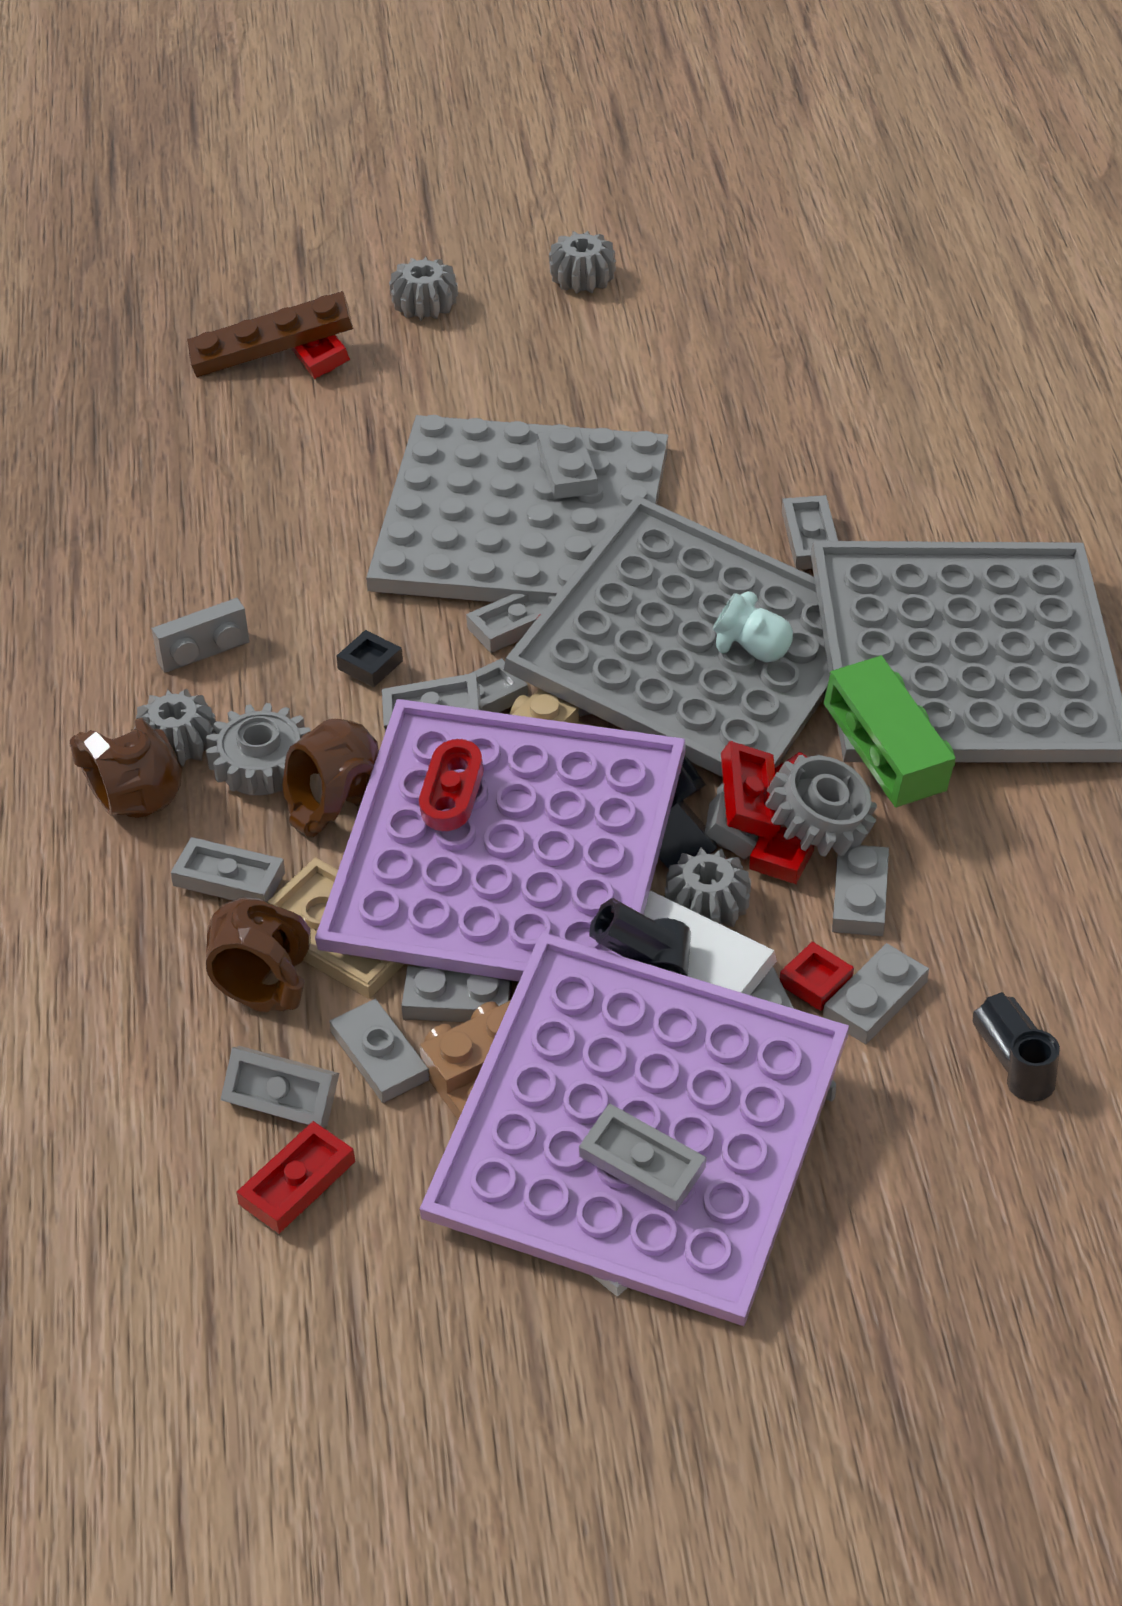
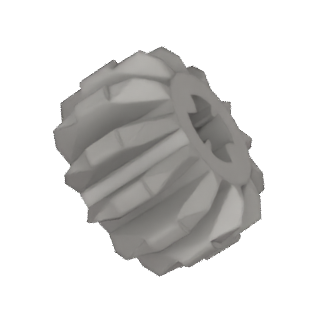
M572 231L570 237H558V242L551 245V252L549 253L552 282L560 284L561 290L574 289L576 294L581 290L593 293L595 287L606 288L607 282L614 279V272L616 271L613 243L605 240L604 235L598 234L593 236L590 235L589 231L584 234Z
M426 256L423 260L417 261L410 258L409 264H398L397 270L391 274L389 285L395 310L403 312L405 318L418 316L420 321H422L424 317L430 316L437 319L439 313H450L451 306L456 303V297L458 296L456 276L453 272V267L444 265L442 259L430 261Z
M167 688L165 696L149 695L148 704L137 707L136 719L144 718L153 729H162L182 767H184L185 761L190 758L202 761L203 752L208 749L206 737L207 735L215 734L213 724L216 722L215 714L212 713L211 707L205 702L203 695L191 696L188 689H184L179 694H172Z
M700 847L695 857L682 853L678 864L669 867V872L666 875L665 898L712 921L729 927L735 926L738 916L746 915L750 901L751 879L749 878V872L743 870L739 857L726 859L722 849L713 855L707 854Z

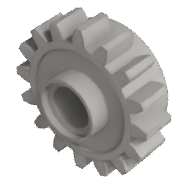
M266 703L262 711H255L251 704L246 705L245 714L243 715L229 711L227 713L228 723L216 721L213 724L215 734H210L206 737L209 769L214 770L218 783L225 781L231 791L237 790L248 795H268L283 790L286 754L290 746L300 740L304 734L311 731L310 727H305L304 718L301 715L291 718L290 708L288 707L282 708L278 713L272 712L271 703Z
M799 755L794 764L786 761L779 772L776 773L767 789L770 796L765 803L766 807L776 810L771 822L776 825L784 824L787 827L783 836L787 840L795 836L800 838L801 849L804 851L812 844L817 846L821 856L826 857L831 847L840 856H844L849 847L855 848L861 845L876 822L872 814L876 810L877 804L871 801L870 787L867 786L863 778L853 768L831 757L817 755L805 758L803 755Z

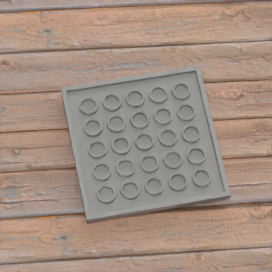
M416 415L367 573V591L496 602L514 593L529 594V601L548 602V596L557 595L636 495L658 504L668 451V434H657L649 431H618L608 428H580L598 478V493L554 499L537 447V433L553 431L557 428L575 427L561 424L552 426L526 424L521 421L500 422L487 421L480 418L460 419L438 415Z
M637 495L508 654L504 665V672L626 731L685 739V755L688 760L722 777L721 752L729 741L774 755L775 768L779 766L824 699L830 676L813 576ZM747 591L755 593L758 598L754 605L755 608L766 609L783 617L790 623L793 630V641L782 658L774 662L765 663L749 654L736 641L731 644L727 653L722 654L718 651L716 647L717 633L713 630V626L734 593L739 595Z
M813 541L811 560L829 674L832 670L882 655L891 669L900 674L906 690L916 704L926 710L931 725L942 740H946L951 745L956 758L955 762H1122V694L1084 543ZM838 725L843 762H863Z

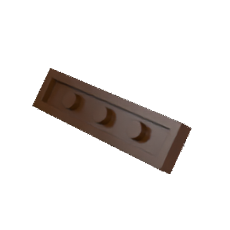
M344 292L324 295L309 302L282 308L267 315L243 320L238 324L212 332H204L199 336L187 339L191 366L196 377H200L352 330L353 325Z

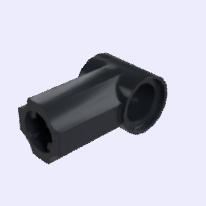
M614 898L600 905L598 913L591 921L589 937L623 957L688 976L691 931L685 923L669 918L652 920Z
M1003 992L987 997L984 1003L974 1010L972 1021L1008 1072L1007 1085L1009 1090L1016 1097L1025 1101L1035 1102L1048 1098L1052 1095L1056 1086L1060 1052L1057 1039L1048 1032L1038 1030L1014 997H1007Z

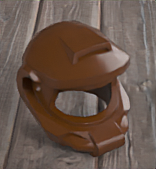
M144 718L135 720L136 728L131 729L130 733L114 739H109L92 730L87 733L79 732L70 739L74 764L81 767L90 789L110 816L127 815L128 817L140 818L162 811L172 802L181 786L182 769L162 729H153Z
M328 719L312 731L304 734L300 740L290 746L286 754L283 793L288 803L289 823L309 838L321 832L329 821L336 820L345 800L358 807L361 805L379 753L378 742L362 724L351 720ZM320 774L322 780L320 804L315 800L310 788V775Z
M241 897L225 903L212 915L208 925L206 944L207 974L212 983L223 994L256 1011L294 1010L300 1005L304 988V979L297 975L294 967L303 961L311 945V928L300 915L262 899ZM271 972L279 979L275 984H263Z

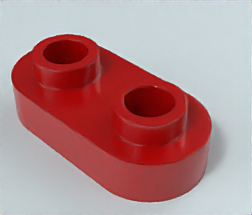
M453 739L442 743L433 752L420 792L419 805L424 823L434 830L452 831L458 829L471 816L484 772L481 751L473 742L464 739ZM462 769V770H464V771L458 773V772H456L455 770Z

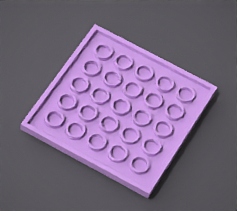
M397 699L315 936L317 949L518 982L541 932L619 955L589 937L590 924L598 913L600 905L611 898L644 915L686 752L685 739ZM464 739L471 741L480 749L484 767L471 816L458 829L452 831L434 830L424 823L419 805L420 792L433 752L439 745L449 740ZM459 769V770H455V771L458 772V773H460V772H463L464 770Z
M541 932L420 1206L421 1219L607 1281L618 1282L621 1286L745 1326L848 1038L849 1025ZM609 1103L706 1157L705 1170L677 1211L579 1157V1145Z

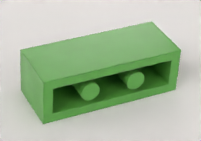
M880 655L830 671L824 705L894 807L897 808L947 791L952 770L955 766L956 758L951 745L939 736L931 725L926 710L916 704L906 690L900 674L891 669L883 656Z

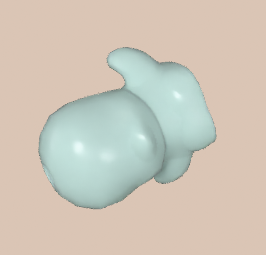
M750 591L744 592L741 595L734 593L713 626V630L717 633L716 647L720 653H727L731 644L736 641L749 654L765 663L774 662L785 655L793 641V630L790 623L783 617L763 608H755L754 605L758 598L755 593Z

